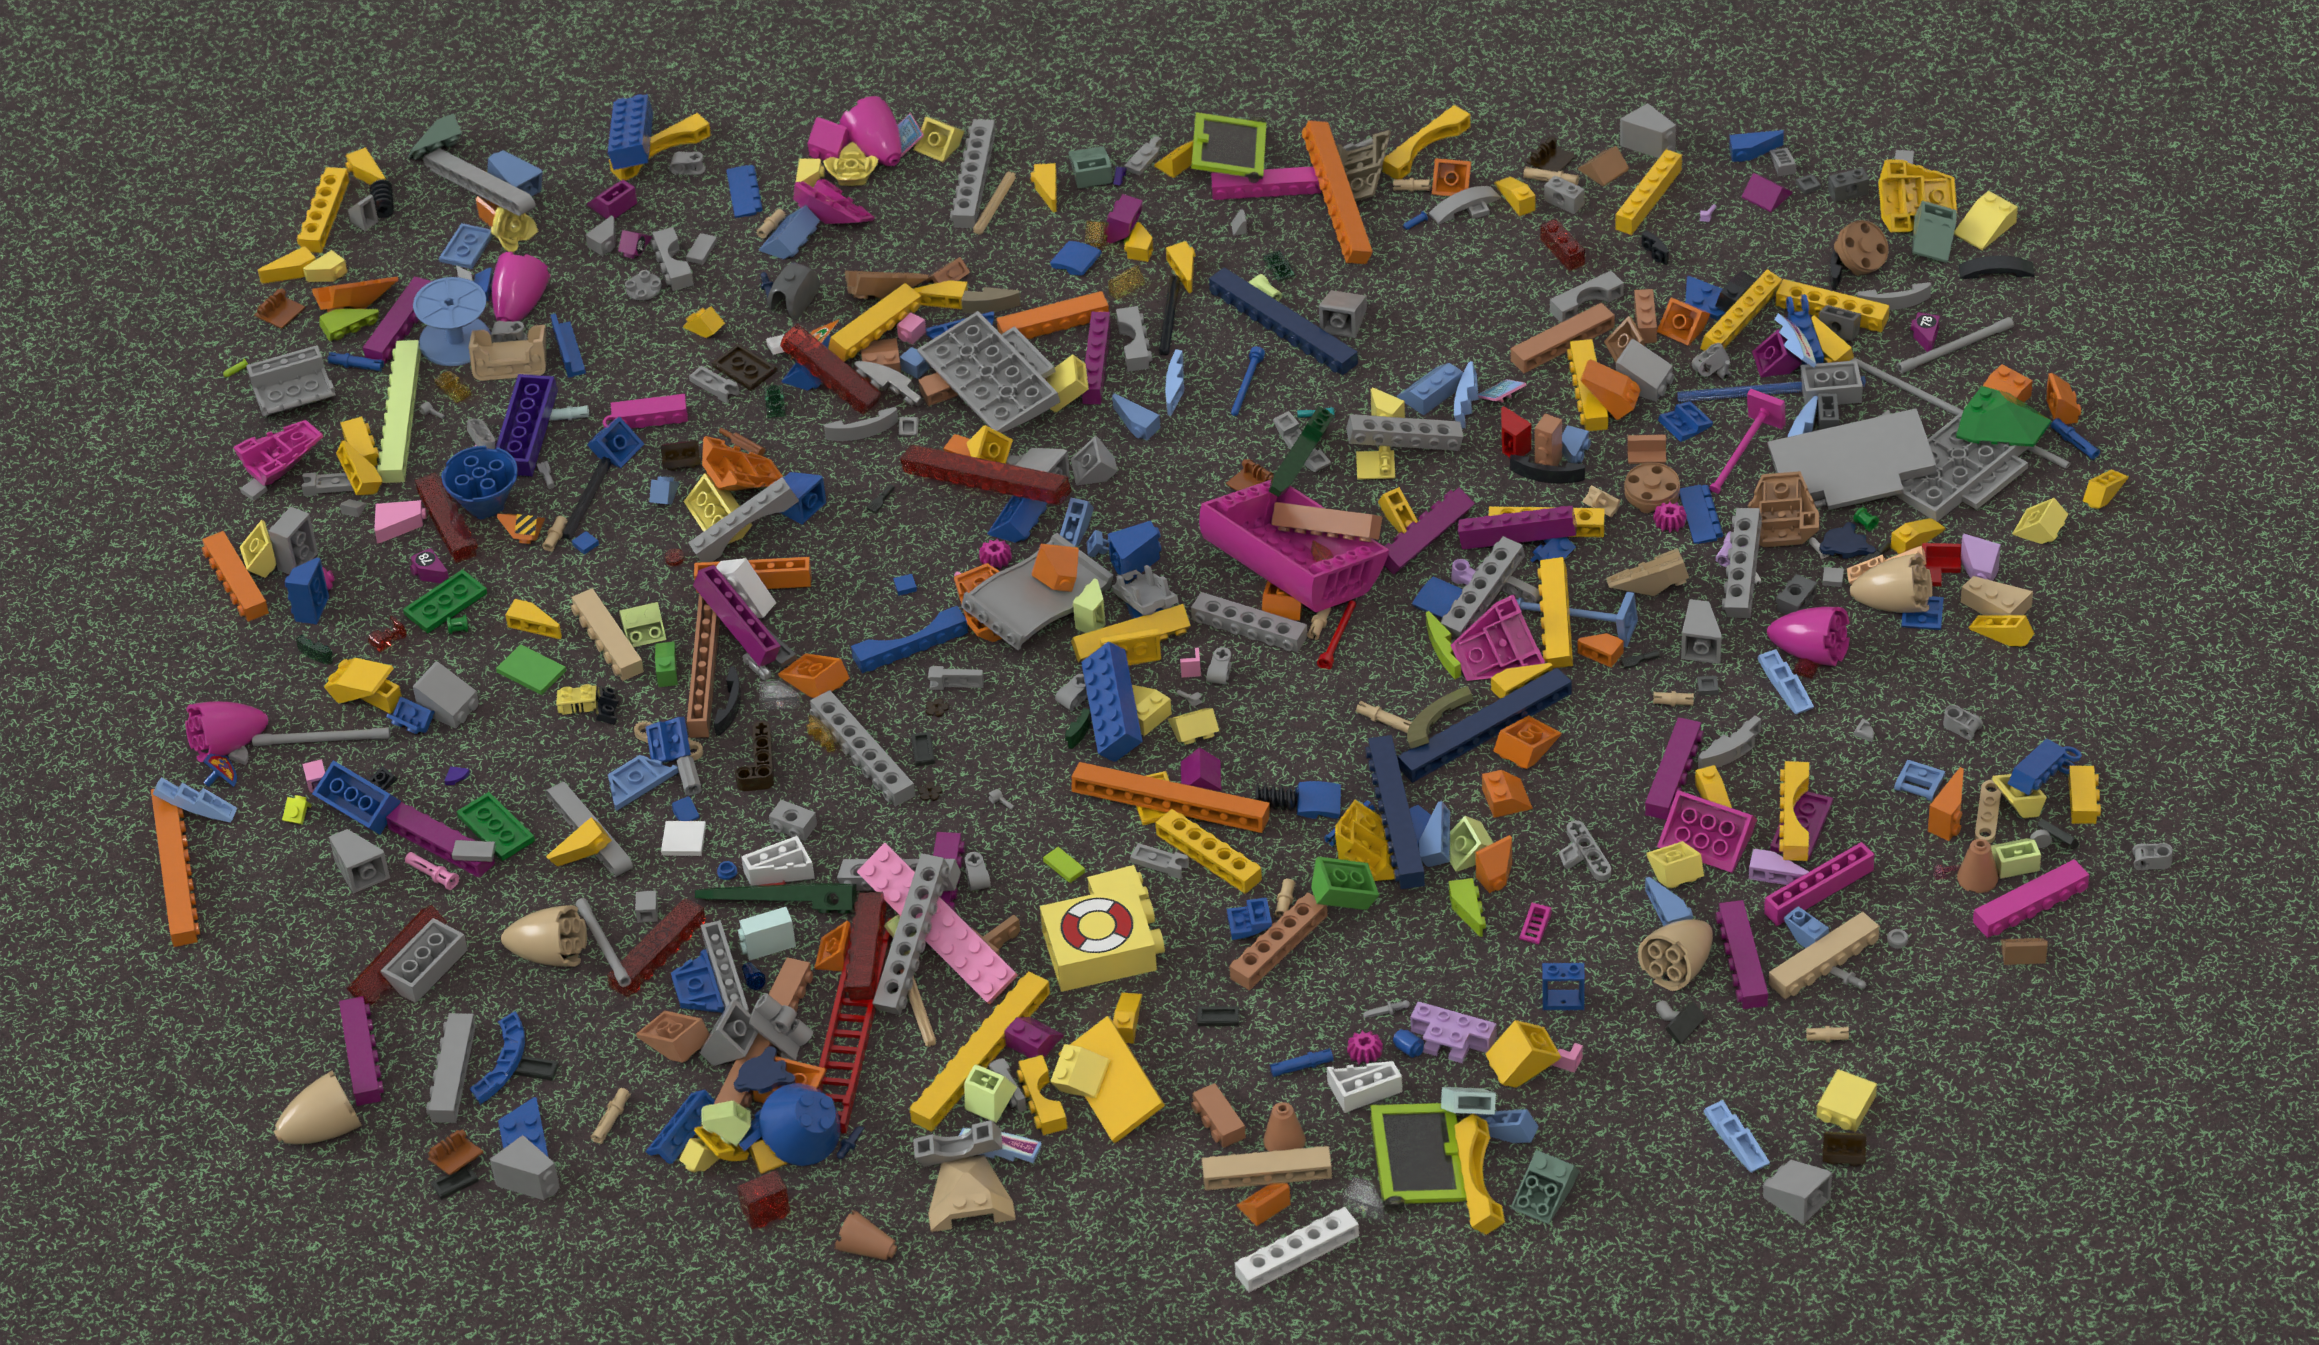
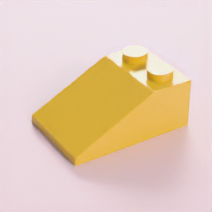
M359 658L344 659L339 663L337 671L328 677V682L324 688L339 704L375 694L394 668L391 665Z

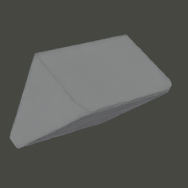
M1243 209L1238 212L1231 223L1233 235L1247 233V223Z
M899 417V435L918 436L919 418Z
M349 499L340 504L341 513L359 517L367 503Z

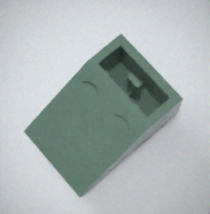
M454 114L437 119L411 149L408 159L414 158L416 160L423 157L426 152L430 151L431 153L446 145L448 148L457 144L456 141L459 140L462 132Z
M1104 146L1068 152L1077 189L1113 183L1111 163Z
M1922 201L1914 217L1912 253L1947 263L1956 226L1957 210Z
M1536 1150L1510 1209L1549 1224L1572 1189L1579 1170L1570 1163Z

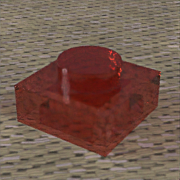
M1799 658L1794 668V674L1813 679L1819 664L1808 659Z

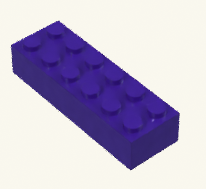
M518 374L496 445V448L507 451L514 458L517 464V475L533 476L558 393L554 376Z

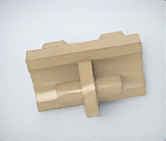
M1591 485L1587 496L1582 502L1593 508H1605L1604 514L1613 517L1620 506L1621 500Z

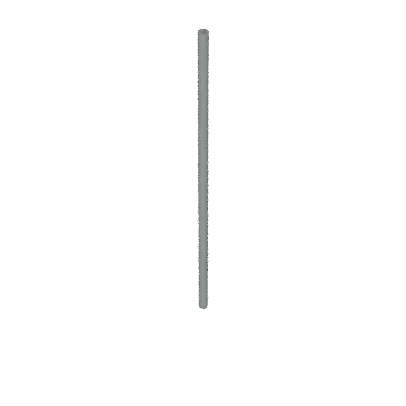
M1855 357L1850 360H1857L1858 368L1956 416L1964 411ZM2036 445L2027 449L2065 469L2070 466L2069 461Z

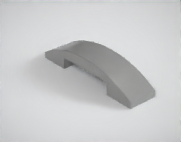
M1491 186L1468 188L1443 200L1429 212V215L1439 225L1453 219L1454 214L1483 201L1489 204L1500 199V196Z
M1931 283L1913 284L1912 290L1877 294L1876 289L1857 292V297L1890 305L1889 310L1903 309L1929 299L1931 296Z
M897 408L878 411V417L843 425L842 420L824 424L826 440L850 441L879 434L898 422Z
M1288 411L1274 418L1273 422L1291 450L1302 431L1299 429L1298 421ZM1314 448L1304 465L1310 470L1317 472L1330 465L1331 461L1321 449L1317 451Z

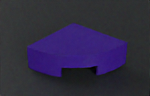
M1116 167L1114 185H1121L1123 183L1122 177L1126 175V167Z
M450 766L445 778V785H455L456 782L465 780L470 774L469 769Z

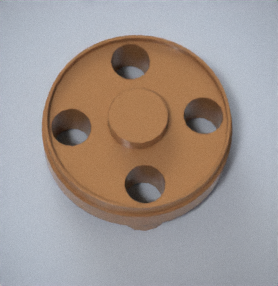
M1855 221L1845 226L1834 243V249L1839 254L1840 259L1856 276L1876 271L1885 263L1888 257V243L1884 233L1879 227L1869 221Z
M1644 463L1634 467L1627 474L1624 494L1628 502L1639 508L1641 512L1651 513L1656 510L1657 506H1661L1662 502L1674 504L1679 500V478L1672 468L1664 464Z

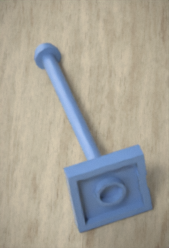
M1626 592L1618 614L1569 608L1570 616L1616 622L1618 638L1624 640V647L1628 646L1638 622L1635 595L1632 592ZM1523 598L1516 599L1521 611L1523 609L1541 612L1540 604L1524 602Z

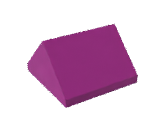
M1753 173L1742 194V198L1772 212L1793 191Z
M1199 747L1181 761V784L1212 791H1221L1220 759Z

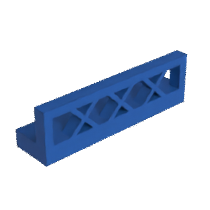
M551 314L553 332L567 377L586 374L570 321L559 324L556 314Z
M706 1090L691 1093L649 1146L646 1153L650 1156L659 1154L667 1163H673L686 1147L689 1139L693 1138L696 1134L694 1131L695 1127L702 1126L701 1109L704 1106L715 1103L711 1095Z

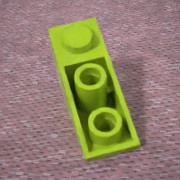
M335 309L320 316L319 325L329 341L340 340L350 332L355 333L365 325L375 324L379 319L378 309Z
M1473 878L1449 881V897L1452 909L1479 937H1483L1486 921L1485 917L1480 915L1483 913L1482 902L1477 900L1479 898L1478 886H1474Z

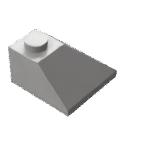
M1096 436L1071 458L1077 486L1105 482L1118 471L1114 456Z

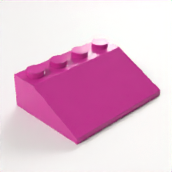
M1677 790L1657 847L1663 848L1683 841L1701 854L1702 863L1732 873L1751 838L1757 818L1753 815Z

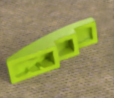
M1427 611L1426 627L1434 651L1446 670L1454 679H1457L1461 676V663L1456 659L1450 646L1452 644L1451 633L1430 611Z

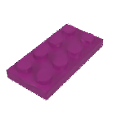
M1807 791L1796 802L1793 810L1799 823L1809 832V861L1832 807L1833 798ZM1780 823L1770 845V851L1783 854V852H1779V840L1783 839V837H1779L1780 825H1783V823Z

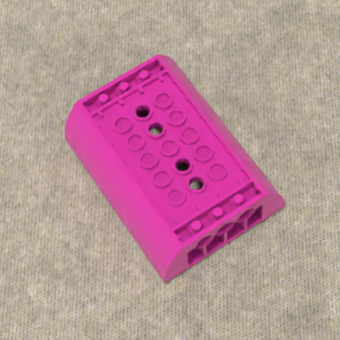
M1271 480L1201 504L1199 524L1204 539L1314 612H1319L1365 595L1381 573L1390 551L1373 539H1371V542L1359 541L1360 537H1355V540L1343 539V535H1339L1338 538L1327 537V533L1323 532L1322 536L1312 535L1311 531L1306 530V534L1294 532L1295 529L1290 528V532L1278 530L1279 526L1272 525L1275 502L1317 508L1324 507L1292 486L1280 497H1277L1269 492Z

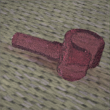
M1940 864L1936 865L1935 872L1933 873L1935 880L1945 879L1946 873L1958 870L1960 865L1957 864L1950 867H1943Z

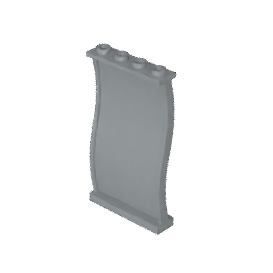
M1058 533L1054 534L1047 543L1049 545L1075 547ZM1079 550L1077 578L1072 592L1053 590L1031 574L1038 554L1037 551L1022 562L989 577L971 592H965L961 607L995 634L1003 638L1008 644L1019 650L1027 639L1044 626L1074 612V599L1084 591L1085 586L1090 584L1094 578L1098 579L1101 592H1106L1110 589L1113 574Z

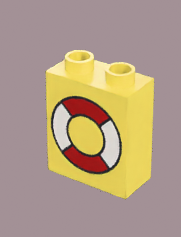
M1135 885L1040 906L1042 932L1061 992L1157 970L1156 954L1165 952L1162 933L1160 929H1149L1148 924L1155 922L1152 903L1150 899L1140 901Z

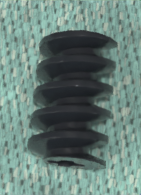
M384 179L374 181L370 186V195L374 199L377 218L390 217L394 212L392 184Z
M1257 783L1255 800L1270 803V807L1273 805L1274 810H1277L1280 805L1284 811L1287 806L1290 811H1293L1297 803V786L1295 791L1292 792L1291 786H1288L1287 790L1284 791L1283 785H1280L1279 790H1276L1275 784H1273L1271 789L1268 790L1267 784H1264L1263 789H1260L1259 783Z

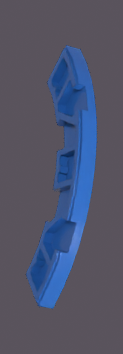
M516 1011L498 1021L503 1033L504 1048L501 1050L496 1067L470 1088V1091L480 1105L505 1085L522 1058L525 1046V1032Z

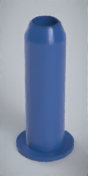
M1421 211L1420 215L1404 223L1403 228L1408 230L1424 220L1427 221L1426 213Z

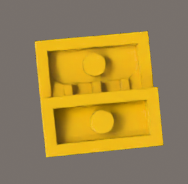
M703 1126L695 1127L694 1131L717 1157L727 1161L747 1160L749 1152L747 1150L743 1151L739 1144L737 1146L732 1143L727 1144L715 1132L709 1133Z

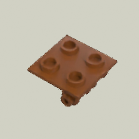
M281 288L277 289L273 296H269L262 305L258 306L254 316L282 329L304 310L305 306L286 298V291Z
M1244 459L1242 462L1244 469L1226 482V485L1239 491L1272 480L1274 474L1265 470L1259 464L1255 465L1251 459Z
M462 1129L455 1131L450 1135V1138L446 1137V1142L442 1140L434 1147H431L428 1152V1160L451 1175L484 1152L465 1138L467 1135Z

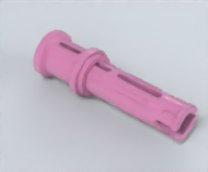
M409 852L405 857L406 864L429 875L435 883L445 885V888L448 890H452L459 882V875L448 872L444 866L437 867L413 852Z

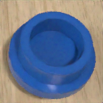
M724 861L719 865L717 875L723 880H730L737 875V867L730 861Z

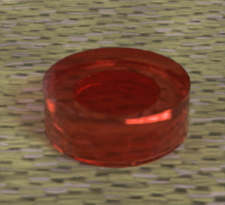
M677 548L668 550L665 553L667 565H681L684 562L683 551Z

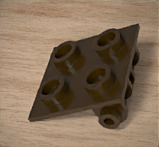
M1552 136L1548 137L1545 143H1542L1535 152L1531 153V157L1526 160V163L1542 170L1558 172L1569 164L1576 155L1556 146L1557 139Z

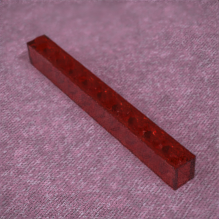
M912 444L900 458L903 470L908 474L1061 505L1072 491L1068 477L1064 475Z

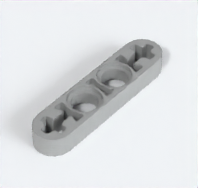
M480 419L467 420V431L476 446H486L488 449H495V438L485 422Z
M1481 563V564L1475 569V571H1478V570L1481 568V566H1482L1483 563ZM1510 576L1501 591L1509 595L1514 594L1518 599L1523 598L1524 602L1538 603L1542 598L1536 587L1513 576Z
M1577 820L1569 822L1567 824V836L1571 842L1575 841L1578 845L1581 842H1588L1590 844L1586 847L1579 845L1584 858L1583 861L1593 877L1598 881L1608 880L1611 877V866L1586 826ZM1594 855L1597 856L1598 859L1593 861L1589 860L1588 857Z

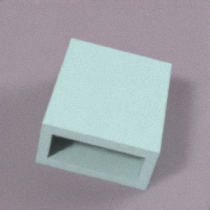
M787 907L739 920L741 929H738L740 941H743L740 943L743 955L747 954L749 960L796 947L793 924Z
M1442 1087L1441 1108L1453 1113L1495 1114L1496 1093L1480 1088Z

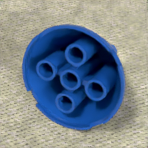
M475 446L462 450L452 456L446 462L441 478L445 490L471 515L478 519H485L498 514L504 509L506 500L517 478L518 470L516 461L507 451L498 447L495 450L488 449L486 446Z
M801 1083L782 1086L766 1099L761 1109L759 1126L765 1144H768L775 1153V1156L786 1163L796 1166H809L819 1163L833 1152L839 1141L841 1132L840 1117L833 1100L813 1086Z

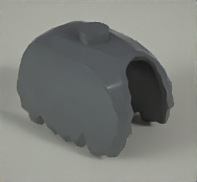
M789 263L771 287L767 299V305L772 311L778 302L786 296L789 315L793 319H798L819 292L820 279L814 270L805 265Z

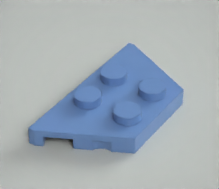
M638 755L609 773L608 779L615 810L621 809L679 773L678 767L675 765L668 767L662 765V761L651 760L646 756Z

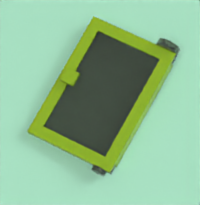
M1196 112L1191 169L1248 177L1252 183L1263 179L1266 119L1260 114L1252 115L1249 120Z
M1379 1100L1370 1106L1381 1195L1384 1209L1387 1213L1403 1212L1406 1208L1405 1203L1467 1201L1464 1179L1461 1172L1462 1167L1458 1155V1144L1455 1137L1456 1113L1442 1109L1441 1103L1387 1105L1385 1101Z

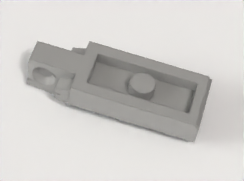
M1154 136L1150 143H1145L1124 165L1127 171L1140 176L1159 155L1161 138Z

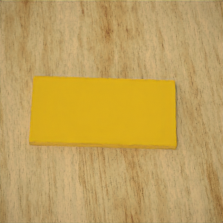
M1108 1016L1070 1044L1083 1047L1110 1060L1097 1098L1086 1096L1085 1098L1114 1143L1121 1140L1165 1106L1120 1032Z

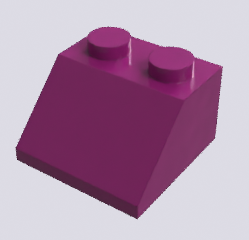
M1780 329L1776 330L1752 351L1761 378L1790 374L1802 364L1801 359L1784 346L1788 339L1779 333Z
M1016 1017L1004 1030L1006 1046L1028 1058L1043 1055L1044 1058L1064 1037L1062 1033L1031 1017Z

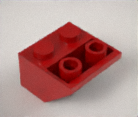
M1504 406L1501 408L1503 454L1510 458L1511 454L1524 456L1532 450L1531 423Z

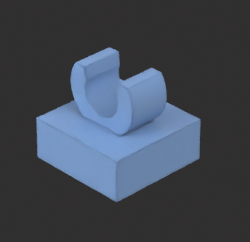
M1095 530L1086 542L1087 553L1090 557H1096L1098 552L1106 554L1109 550L1108 547H1105L1108 540L1103 539L1101 531Z

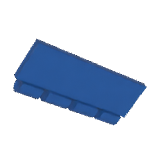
M745 165L726 169L735 218L756 215V212H762L763 208L755 166Z
M1695 485L1680 488V499L1687 515L1686 519L1694 544L1717 541V538L1723 537L1709 486Z

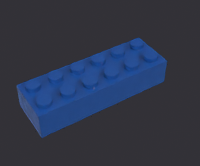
M639 94L628 99L620 98L613 102L608 154L613 170L648 163L653 110L648 94Z
M1108 641L1081 663L1098 754L1115 762L1143 741L1126 651Z

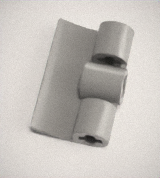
M767 993L759 998L752 1011L749 1025L793 1061L797 1059L800 1046L806 1044L813 1035V1030L799 1019H796L797 1013L793 1008L786 1005L781 1006L780 1003Z

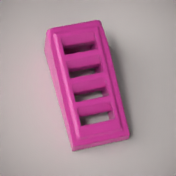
M1531 903L1519 937L1520 940L1540 944L1552 914L1551 907ZM1534 914L1543 916V919L1534 917ZM1533 920L1536 922H1540L1541 925L1532 923L1531 921ZM1529 926L1537 928L1539 931L1529 929ZM1526 933L1537 935V937L1527 936Z

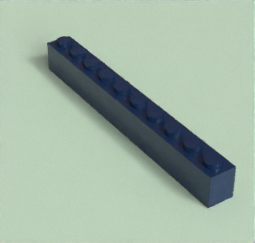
M1225 267L1209 278V289L1214 296H1218L1226 304L1236 307L1239 312L1247 314L1253 321H1258L1266 329L1275 332L1278 337L1289 341L1292 346H1297L1306 355L1316 358L1319 363L1327 365L1333 372L1343 376L1358 364L1356 350Z
M1558 668L1545 673L1543 676L1530 681L1527 685L1514 690L1511 694L1498 699L1493 704L1482 708L1457 724L1451 725L1441 733L1435 734L1432 738L1428 739L1429 743L1403 752L1398 756L1400 771L1412 783L1499 735L1500 730L1528 715L1533 716L1572 694V681Z
M1392 735L1368 738V746L1365 747L1366 758H1370L1368 765L1369 771L1373 772L1371 774L1372 784L1377 786L1374 787L1375 797L1380 799L1378 800L1379 813L1383 812L1381 814L1382 826H1386L1384 828L1385 839L1389 840L1387 842L1388 853L1393 854L1390 856L1392 868L1396 867L1394 869L1395 882L1399 881L1400 889L1425 886L1423 864Z

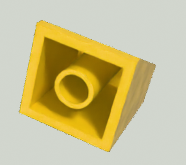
M1517 1020L1509 1026L1485 1054L1489 1060V1065L1498 1076V1081L1504 1086L1515 1088L1521 1086L1561 1058L1544 1027Z

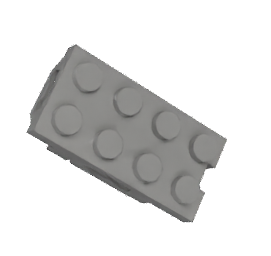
M1148 565L1144 566L1145 574L1133 570L1116 576L1117 581L1115 585H1112V591L1115 595L1143 615H1151L1155 613L1157 608L1167 609L1172 607L1173 604L1178 603L1177 595L1169 590L1167 579L1164 576L1159 577L1155 573L1152 574V569ZM1137 574V580L1135 579L1130 584L1124 583V580H1131L1133 578L1132 575Z

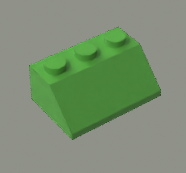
M1325 857L1316 858L1311 888L1317 904L1366 910L1378 898L1379 893L1368 863Z

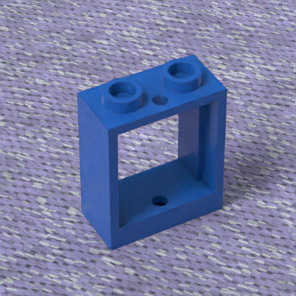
M1542 963L1543 1010H1584V963ZM1548 981H1579V990H1548Z

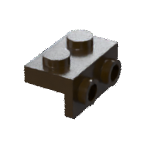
M697 440L662 444L660 446L663 469L673 471L677 470L678 467L694 468L700 465Z
M1824 1132L1822 1162H1827L1831 1165L1847 1163L1852 1166L1865 1165L1866 1134Z

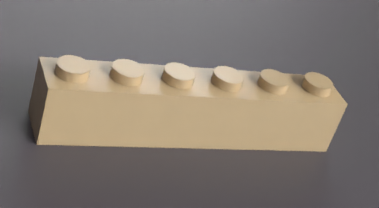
M593 588L573 596V605H571L573 614L579 616L581 626L587 628V633L591 640H595L598 651H603L607 664H612L615 676L619 675L622 681L643 673L642 659Z
M1861 912L1769 972V985L1784 999L1791 995H1796L1806 985L1810 986L1820 976L1827 975L1832 967L1843 965L1852 955H1858L1869 944H1875L1879 939V925L1864 912Z
M1329 1146L1202 1158L1205 1190L1332 1178Z

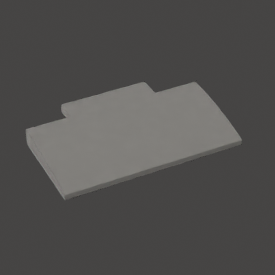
M979 311L917 349L925 361L990 428L1000 433L1027 422L1060 403L1057 391L1045 380V378L1056 372L1054 366L1015 326L1000 334Z
M1916 408L1768 441L1776 473L1800 471L1813 501L1825 498L1828 510L1902 494L1903 486L1901 481L1936 473V463Z
M1962 411L1928 439L1936 463V473L1901 481L1903 493L1895 496L1937 522L1961 502L1977 510L2028 469V462L2018 456L2029 447L2012 446L2008 442H1998V445L1991 444V441L1971 443L1956 438L1963 414Z

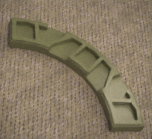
M1468 686L1441 697L1416 716L1407 732L1410 749L1429 743V727L1442 717V712L1452 710L1473 700Z

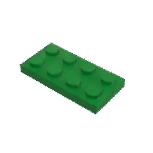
M462 569L405 607L403 613L428 634L446 622L447 617L452 618L486 595L487 589Z
M490 792L456 811L457 817L481 841L495 842L496 848L494 853L502 861L535 842L534 835Z

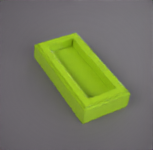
M1059 847L1043 857V862L1069 883L1085 873V868Z

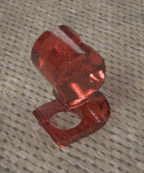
M390 616V620L393 623L392 631L389 628H386L385 632L375 630L368 637V643L378 652H383L392 645L391 639L396 641L405 638L407 635L403 624L393 616Z

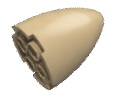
M1920 553L1893 558L1874 566L1860 575L1850 586V594L1856 601L1883 611L1896 613L1926 612L1929 610V605H1927L1928 599L1932 596L1930 570L1924 566L1923 561L1925 558Z
M556 906L533 912L512 923L502 933L501 942L509 951L526 960L550 966L570 967L577 966L581 961L578 955L582 948H586L587 931L585 921L580 919L576 906ZM575 954L574 956H571V957L566 958V959H563L562 956H561V955Z
M1689 919L1676 921L1657 929L1640 943L1638 960L1642 970H1646L1651 977L1655 978L1654 982L1670 991L1680 990L1699 973L1709 956L1713 941L1711 926L1705 921ZM1667 972L1671 981H1664L1662 975Z
M330 1071L307 1086L293 1099L279 1117L275 1125L277 1129L274 1130L278 1141L283 1140L285 1144H309L341 1136L362 1126L335 1074L333 1071Z

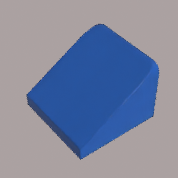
M689 796L672 803L673 813L678 821H693L700 818Z

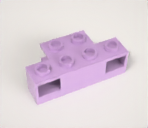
M1417 1002L1411 1015V1032L1424 1035L1423 1039L1427 1040L1424 1045V1053L1437 1056L1440 1047L1445 1045L1452 1047L1449 1053V1060L1463 1063L1469 1048L1487 1053L1494 1045L1496 1040V1023Z

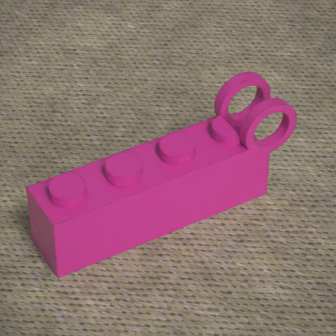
M685 394L612 402V415L604 418L603 426L605 428L609 420L614 421L619 416L630 428L688 422Z

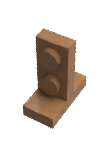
M1012 915L985 936H981L977 931L975 932L1000 956L999 949L1010 938H1015L1020 932L1019 919Z

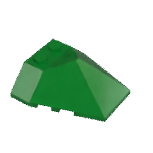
M1981 386L1964 408L1956 438L1971 443L1991 441V444L1998 445V442H2008L2012 446L2034 447L2051 424V420L2007 392Z

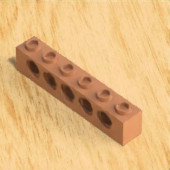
M1310 893L1299 898L1290 910L1285 911L1283 916L1277 922H1274L1268 931L1260 935L1251 947L1246 948L1244 953L1231 963L1229 968L1230 979L1248 990L1252 989L1328 916L1327 905L1317 904L1315 897Z

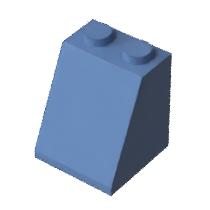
M504 150L494 153L488 158L487 173L523 190L531 196L541 191L543 174L541 169Z

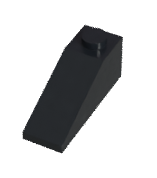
M1744 271L1739 272L1722 289L1715 306L1727 312L1757 279Z

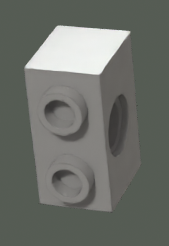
M1554 175L1544 185V201L1575 214L1585 204V189Z
M780 800L769 815L770 827L775 832H782L791 837L798 836L799 839L804 841L817 826L815 812L784 800Z

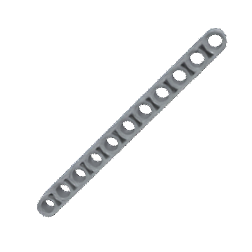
M440 148L423 157L426 167H430L432 172L518 216L536 207L534 199L530 194Z

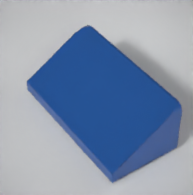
M492 267L476 274L474 282L483 289L486 301H489L491 292Z

